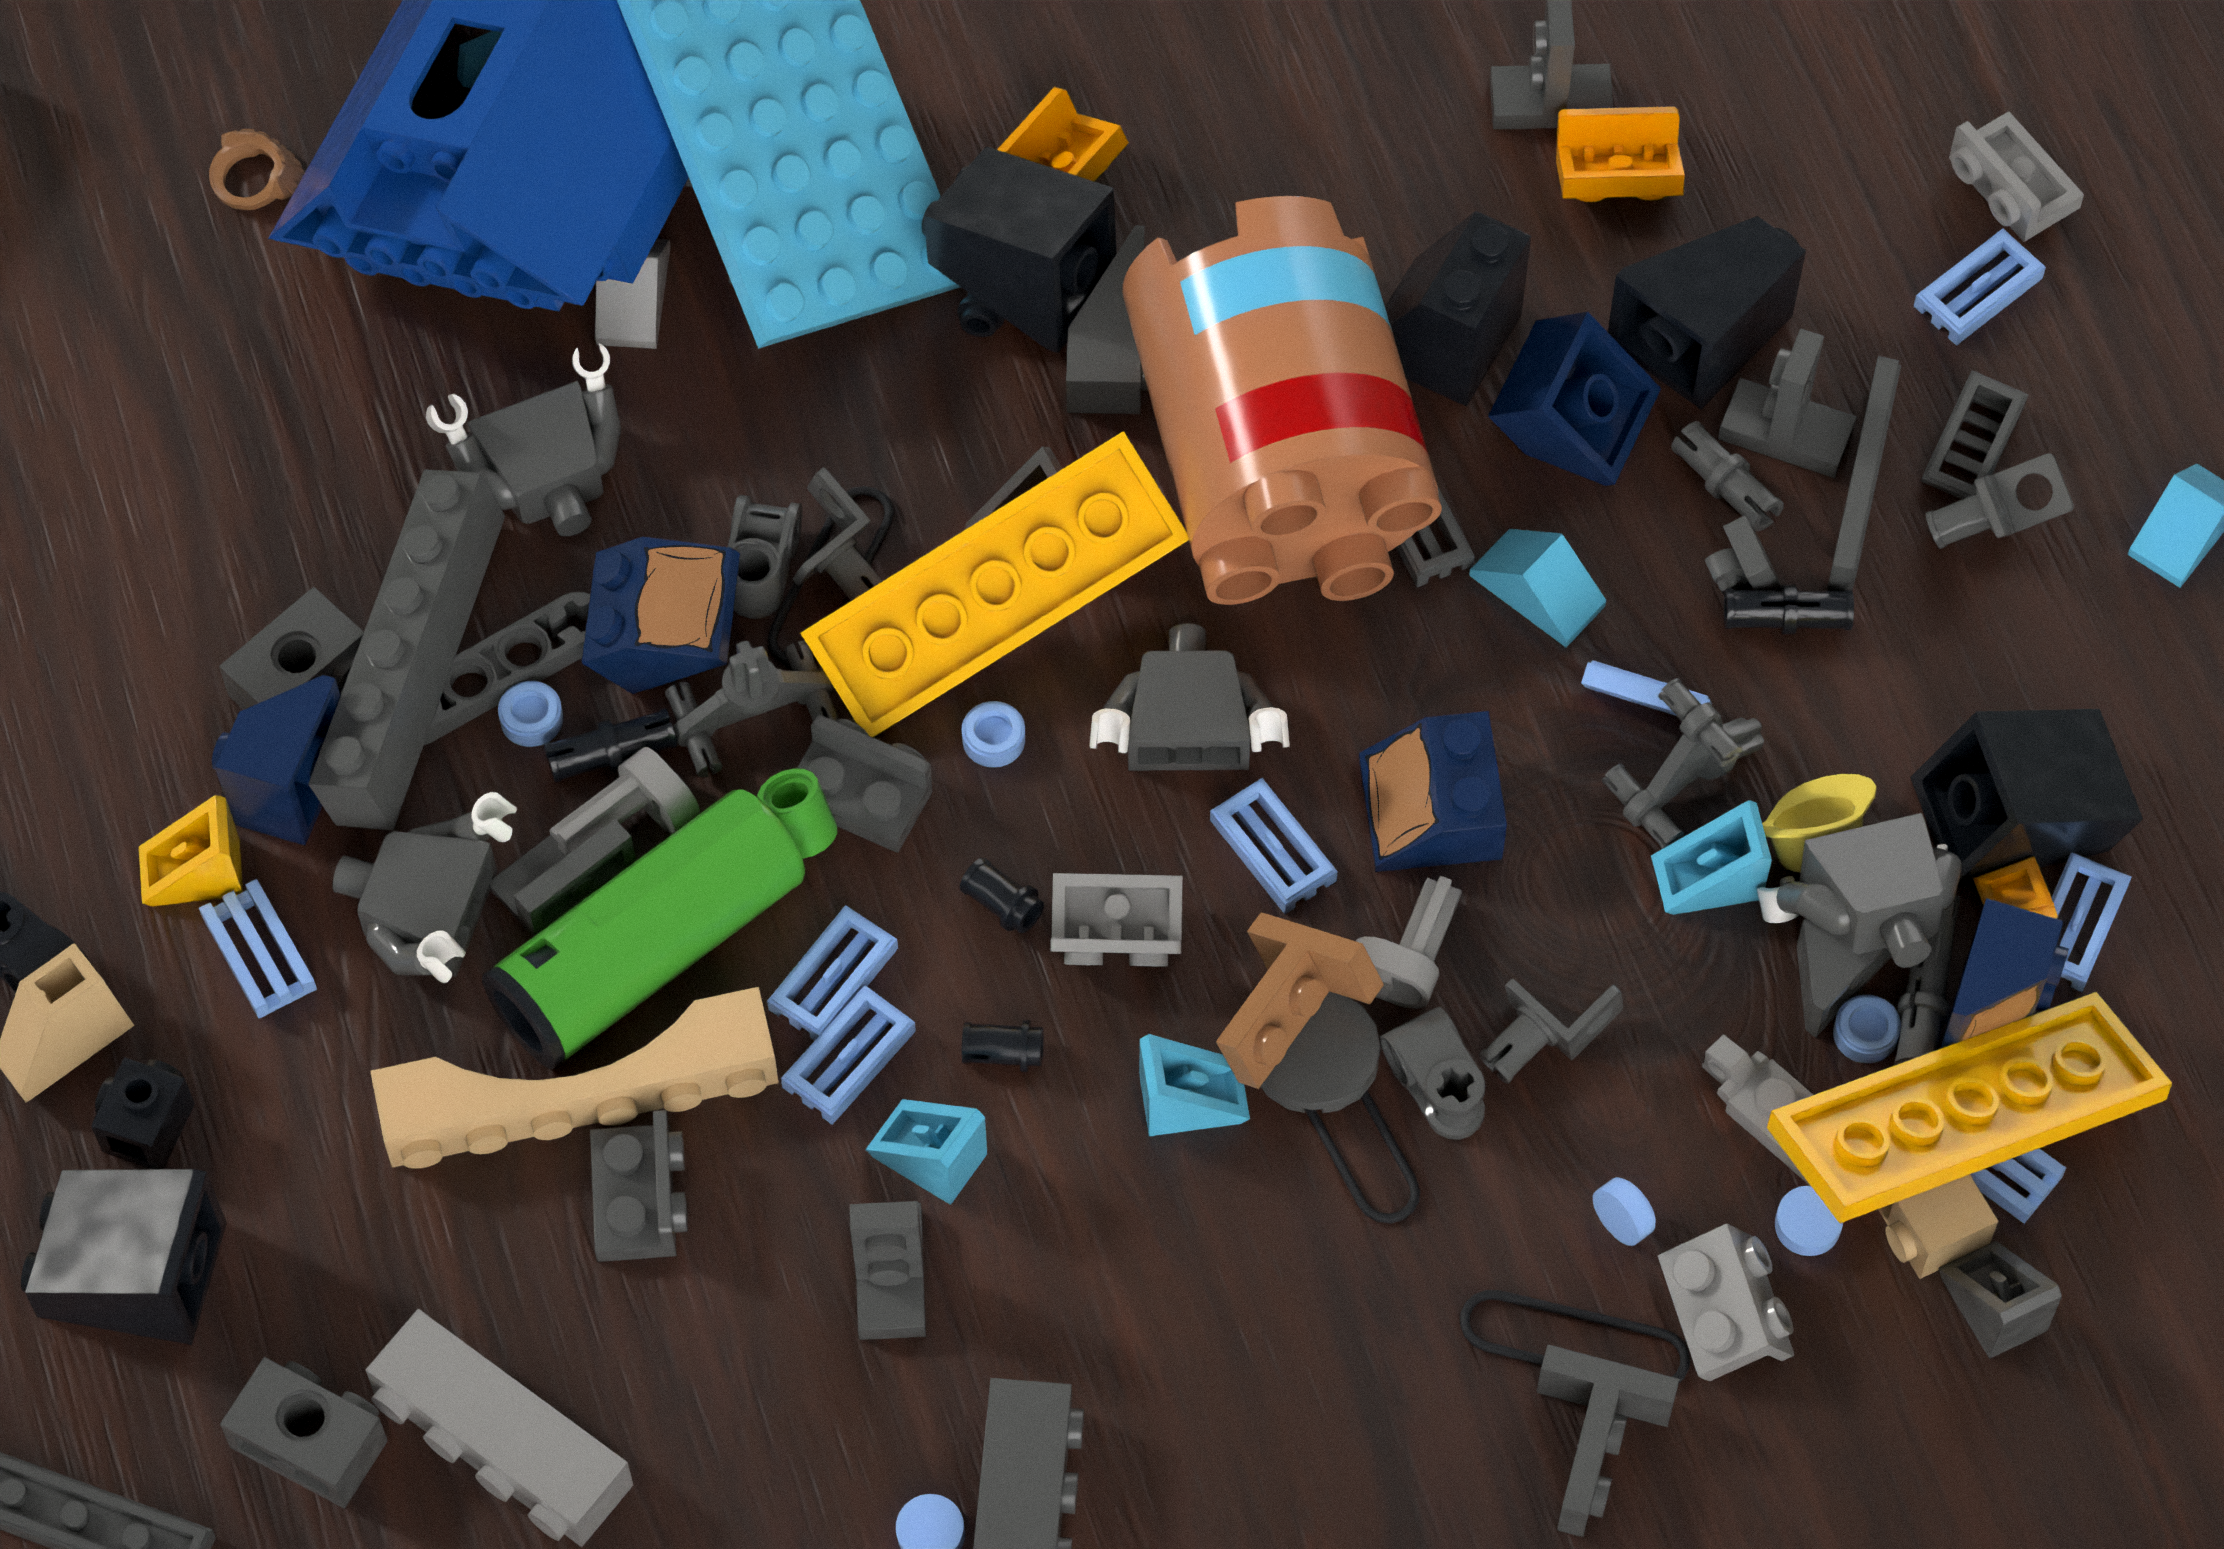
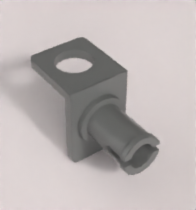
M2047 453L1996 474L1976 479L1977 494L1938 510L1926 512V520L1936 545L1939 549L1947 547L1948 544L1991 529L1997 538L2014 534L2072 511L2074 503L2056 457L2052 453ZM2028 474L2043 475L2052 485V498L2048 505L2042 509H2027L2018 500V484Z
M823 467L814 475L807 489L843 532L808 559L799 568L792 580L800 586L817 571L820 574L827 572L852 601L883 582L882 578L855 548L858 543L856 539L861 536L871 520L829 471ZM829 493L836 499L841 508L833 501Z
M1512 978L1505 985L1508 1001L1516 1009L1519 1017L1478 1055L1492 1073L1496 1069L1499 1071L1497 1077L1506 1084H1509L1513 1077L1546 1044L1552 1047L1555 1045L1572 1061L1623 1010L1622 993L1615 985H1612L1569 1028H1566Z

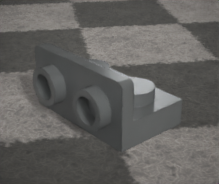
M817 715L811 725L812 743L797 769H806L813 772L817 777L837 827L899 853L933 792L930 763L912 747L901 743H895L891 746L870 737L862 727L850 720L836 719V721H833L822 715Z
M666 1110L653 1111V1125L590 1130L594 1243L597 1262L677 1256L676 1233L688 1232L685 1192L674 1193L673 1171L685 1170L682 1131H670Z

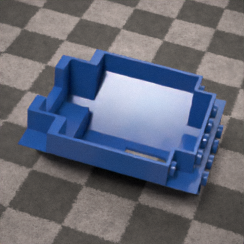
M402 0L268 239L318 249L335 258L344 257L350 267L365 275L380 273L403 278L417 286L424 287L432 284L455 289L468 297L478 298L483 295L507 300L513 305L524 309H531L535 306L559 312L564 302L583 306L596 281L611 279L630 284L634 283L689 177L617 0ZM455 24L502 32L468 96L456 111L438 119L421 118L412 111L413 99Z

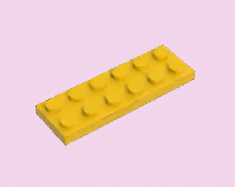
M1123 431L801 632V635L856 723L870 737L874 738L1189 541L1185 528Z
M2094 992L1771 1111L1767 1129L1837 1221L1843 1223L2163 1102L2168 1097L2172 1082L2099 994Z

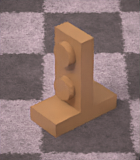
M1261 912L1247 932L1268 971L1216 1041L1239 1083L1257 1089L1261 1087L1274 1067L1282 1061L1287 1049L1310 1017L1318 1011L1329 991L1367 1004L1372 1003L1384 984L1363 943Z

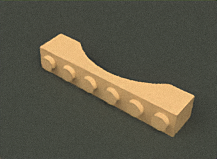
M759 987L695 1000L672 1026L645 1047L613 1064L575 1076L544 1080L497 1078L464 1070L437 1057L370 1071L383 1140L392 1168L402 1165L408 1168H425L438 1163L444 1156L466 1151L474 1154H489L501 1150L508 1142L530 1137L540 1140L557 1139L569 1134L573 1128L595 1123L605 1126L621 1125L633 1120L637 1114L663 1108L671 1112L685 1111L696 1107L704 1099L727 1094L736 1098L749 1097L762 1092L768 1085L779 1083L775 1055Z

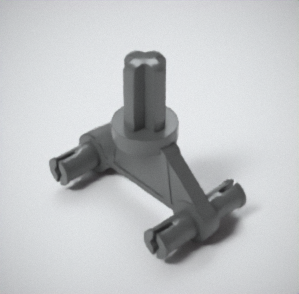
M805 640L798 641V652L794 643L784 649L783 653L787 657L792 671L776 669L768 661L767 651L763 646L751 648L749 641L738 643L736 645L737 654L729 658L730 664L724 670L722 678L723 688L716 691L715 695L699 707L692 693L691 685L688 682L679 683L680 695L683 701L679 697L675 684L665 691V696L668 698L677 721L673 726L677 743L683 747L687 746L698 777H708V767L704 758L708 762L712 775L719 772L723 767L710 738L716 729L796 701L798 704L807 706L812 721H814L817 715H822L833 721L839 719L829 696L833 692L834 687L826 673L819 671Z
M1679 678L1666 684L1662 689L1663 692H1660L1658 697L1682 721L1680 731L1683 735L1647 789L1644 790L1623 764L1614 766L1605 774L1606 777L1602 779V783L1625 806L1623 816L1634 827L1642 825L1661 846V849L1684 836V832L1676 826L1661 808L1698 777L1710 780L1726 775L1733 769L1737 759L1760 750L1765 741L1760 734L1763 726L1757 719L1746 720L1740 717L1722 725L1720 713L1709 702L1701 704L1682 684Z

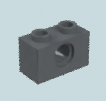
M313 587L219 666L228 696L245 710L322 675L335 678L339 691L343 690L364 632L321 592ZM299 664L312 665L308 670L301 673L289 672Z
M264 1357L220 1423L230 1448L345 1509L388 1442L380 1418L377 1417L379 1415L378 1409L355 1393L346 1391L342 1397H339L322 1388L321 1379L312 1371L296 1362L288 1361L285 1367ZM316 1417L324 1420L320 1430L311 1436L298 1437L292 1434L294 1427L306 1418Z

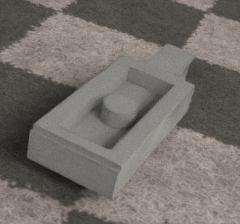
M1723 1034L1705 1052L1706 1055L1702 1068L1722 1084L1718 1088L1717 1094L1727 1104L1725 1112L1811 1186L1769 1132L1767 1125L1772 1110L1813 1096V1094L1773 1059L1769 1061L1768 1057L1759 1051L1750 1058L1746 1051Z

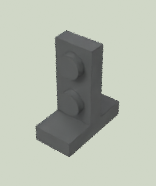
M1546 0L1544 20H1534L1533 23L1534 55L1529 57V66H1491L1490 94L1493 129L1558 128V113L1560 110L1613 108L1610 64H1573L1575 40L1571 0Z
M1800 328L1792 351L1784 348L1779 350L1769 379V384H1772L1771 388L1740 378L1720 426L1718 440L1835 478L1852 436L1857 416L1810 401L1824 336Z
M909 1201L850 1204V1231L857 1279L859 1340L926 1337L921 1203Z
M1547 1344L1536 1393L1588 1406L1560 1513L1558 1531L1584 1537L1589 1515L1599 1518L1603 1517L1612 1478L1599 1475L1604 1454L1609 1453L1618 1456L1628 1417L1668 1427L1680 1379Z

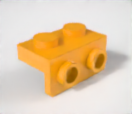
M1054 87L997 150L1095 181L1129 142L1120 125L1078 114L1067 91Z
M1633 107L1560 110L1558 113L1556 164L1563 199L1576 198L1584 202H1596L1610 197H1637L1642 200L1652 201L1662 199L1665 196H1683L1685 174L1678 146V109L1676 107Z

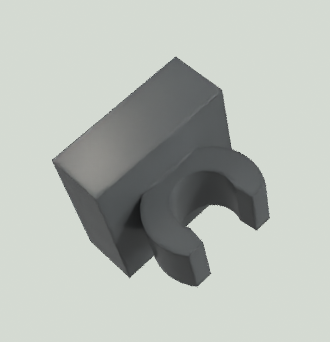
M1746 515L1724 525L1723 528L1733 548L1720 550L1705 559L1712 578L1718 584L1722 594L1725 593L1726 588L1739 589L1748 580L1754 590L1781 591L1782 585L1760 538Z

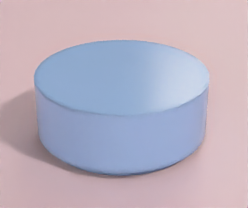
M538 681L517 683L510 687L499 701L498 715L502 731L510 741L517 745L525 747L543 745V743L551 741L562 727L563 711L560 698L556 691L545 683Z
M999 701L984 702L972 708L962 723V743L966 754L974 762L985 767H1002L1012 763L1020 756L1025 746V724L1021 714L1011 705Z
M1874 995L1855 996L1847 1000L1837 1013L1833 1027L1834 1041L1838 1049L1849 1059L1859 1063H1876L1884 1060L1894 1051L1901 1032V1021L1896 1009L1885 999Z
M1615 1177L1594 1192L1593 1205L1600 1221L1621 1243L1634 1246L1655 1230L1656 1219L1652 1206L1645 1195L1630 1181Z
M1801 1186L1789 1191L1782 1198L1775 1217V1230L1781 1243L1790 1251L1803 1256H1817L1829 1251L1838 1241L1843 1227V1223L1837 1221L1811 1186Z
M924 1494L913 1498L901 1509L896 1520V1535L901 1549H961L965 1540V1526L960 1510L951 1500L937 1494Z

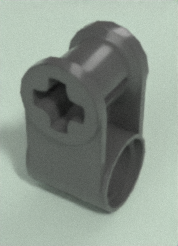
M739 495L737 497L732 516L728 547L740 553L733 609L740 616L749 619H759L771 615L779 608L783 600L791 561L795 557L799 545L803 518L802 504L791 502L788 508L752 503L750 496ZM751 576L763 577V579L757 581L744 580Z
M1436 1007L1380 1036L1381 1048L1391 1070L1398 1081L1407 1088L1430 1127L1438 1135L1447 1139L1460 1140L1470 1137L1479 1130L1484 1121L1485 1113L1483 1102L1485 1080L1482 1072L1464 1047L1452 1020L1441 1007Z

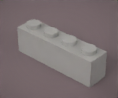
M419 1309L416 1310L366 1368V1373L374 1392L371 1400L382 1413L398 1424H403L407 1418L426 1432L423 1439L437 1454L451 1463H454L459 1457L478 1470L475 1477L487 1491L504 1502L512 1495L531 1509L528 1513L529 1519L542 1532L554 1540L559 1541L563 1535H566L583 1547L633 1486L629 1465L626 1460Z

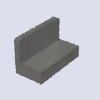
M614 819L565 856L558 848V842L550 835L490 881L491 892L530 935L534 937L636 862L632 837Z

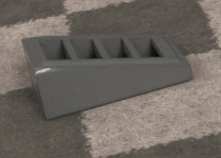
M1972 370L1924 471L1921 482L1960 499L1977 494L1975 482L1971 485L1941 472L1940 469L1944 461L1976 474V479L1993 475L2023 412L2029 394ZM1974 402L2004 415L2002 424L1969 410L1972 403ZM1966 422L1996 435L1993 443L1960 430L1962 423ZM1955 441L1987 455L1984 463L1950 450L1953 442Z

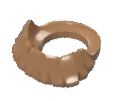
M254 129L234 130L221 135L222 148L213 158L209 170L211 187L220 201L235 209L256 210L270 204L276 198L283 200L293 195L305 173L300 161L295 158V155L290 150H287L286 146L280 145L277 139H271L264 132H255ZM258 154H264L274 161V168L271 171L269 182L258 194L243 198L234 196L227 191L225 184L226 175L237 161L248 157H255Z

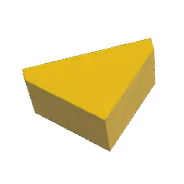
M214 795L139 846L142 904L153 907L218 899L233 890L236 895L243 892L240 839L225 797Z

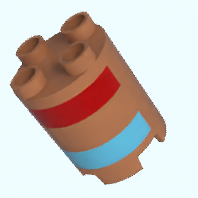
M1273 196L1236 202L1238 236L1205 247L1178 262L1168 241L1157 238L1135 258L1123 282V298L1193 558L1199 566L1208 599L1217 604L1235 605L1250 602L1268 594L1278 584L1317 576L1322 595L1330 600L1349 601L1363 598L1383 589L1393 579L1394 571L1388 552L1402 544L1416 531L1434 522L1442 511L1437 482L1364 237L1350 239L1344 236L1331 202L1302 196Z

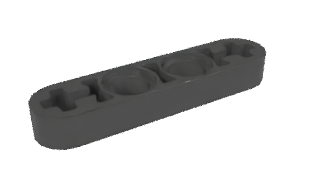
M572 592L563 595L454 656L453 664L442 693L449 709L444 711L441 701H439L424 745L432 743L499 705L502 695L513 685L524 681L540 682L581 659L586 631L580 632L575 626L568 627L567 619L570 616L577 615L580 620H587L590 594ZM547 628L551 629L553 639L558 638L559 647L556 649H552L548 634L544 631ZM520 643H532L542 650L539 659L528 666L512 664L507 660V654L511 648ZM467 673L480 674L487 680V685L481 693L473 697L457 695L452 690V686L461 675Z

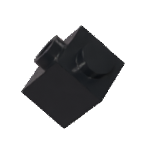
M124 1057L115 1077H107L99 1089L95 1103L97 1114L91 1127L102 1152L154 1170L164 1169L195 1103L183 1074L175 1067L154 1059H150L146 1064Z

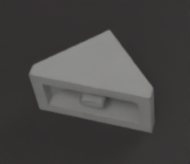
M656 239L633 284L611 279L596 281V345L600 343L604 346L657 349L671 247L670 240Z

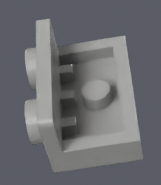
M2009 111L1978 130L1968 121L1956 127L1949 156L1955 173L1964 183L1972 184L1988 202L1989 208L1996 220L2003 226H2010L2023 242L2081 208L2084 197L2082 191Z
M1053 873L1051 951L1064 952V964L1103 965V953H1129V966H1168V954H1181L1183 876Z
M1726 1223L1657 1255L1698 1377L1712 1381L1767 1355L1780 1361L1794 1356V1351L1788 1337L1794 1331L1792 1319L1784 1303L1778 1297H1774L1767 1274L1772 1272V1262L1765 1246L1758 1237H1752L1750 1234Z

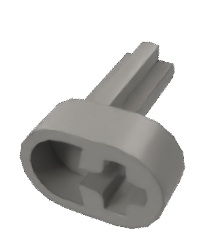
M643 747L618 766L620 777L553 826L550 829V835L558 842V848L566 856L614 819L621 824L641 808L663 830L669 834H674L699 815V805L687 785L655 751L648 747Z
M1442 876L1439 877L1438 881L1430 878L1425 880L1399 945L1377 937L1364 936L1356 940V942L1363 943L1384 984L1376 998L1405 1008L1415 1009L1425 1007L1429 1002L1439 977V968L1434 961L1462 894L1460 889L1451 887L1452 880Z

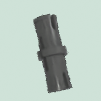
M1699 421L1690 423L1683 428L1681 432L1692 442L1688 441L1685 443L1679 436H1676L1671 445V450L1688 463L1706 481L1705 489L1716 499L1724 498L1742 517L1746 515L1755 531H1762L1770 526L1774 521L1763 511L1767 512L1770 510L1778 517L1784 508V503L1749 472V462L1737 453L1731 455L1705 430V427Z

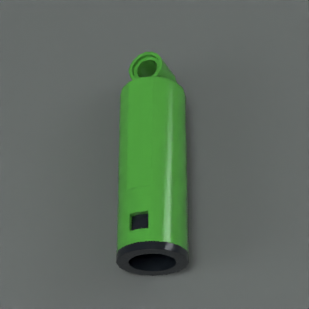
M789 769L770 777L761 786L757 796L744 789L729 792L482 975V984L490 1002L523 1048L548 1069L556 1068L800 885L805 875L803 859L824 851L837 835V823L817 777L813 772L806 769Z

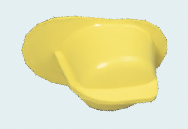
M1837 774L1803 783L1787 792L1778 801L1767 820L1762 823L1765 836L1770 838L1781 865L1786 870L1801 873L1805 840L1863 827V816L1875 799L1877 786L1872 779L1859 774Z

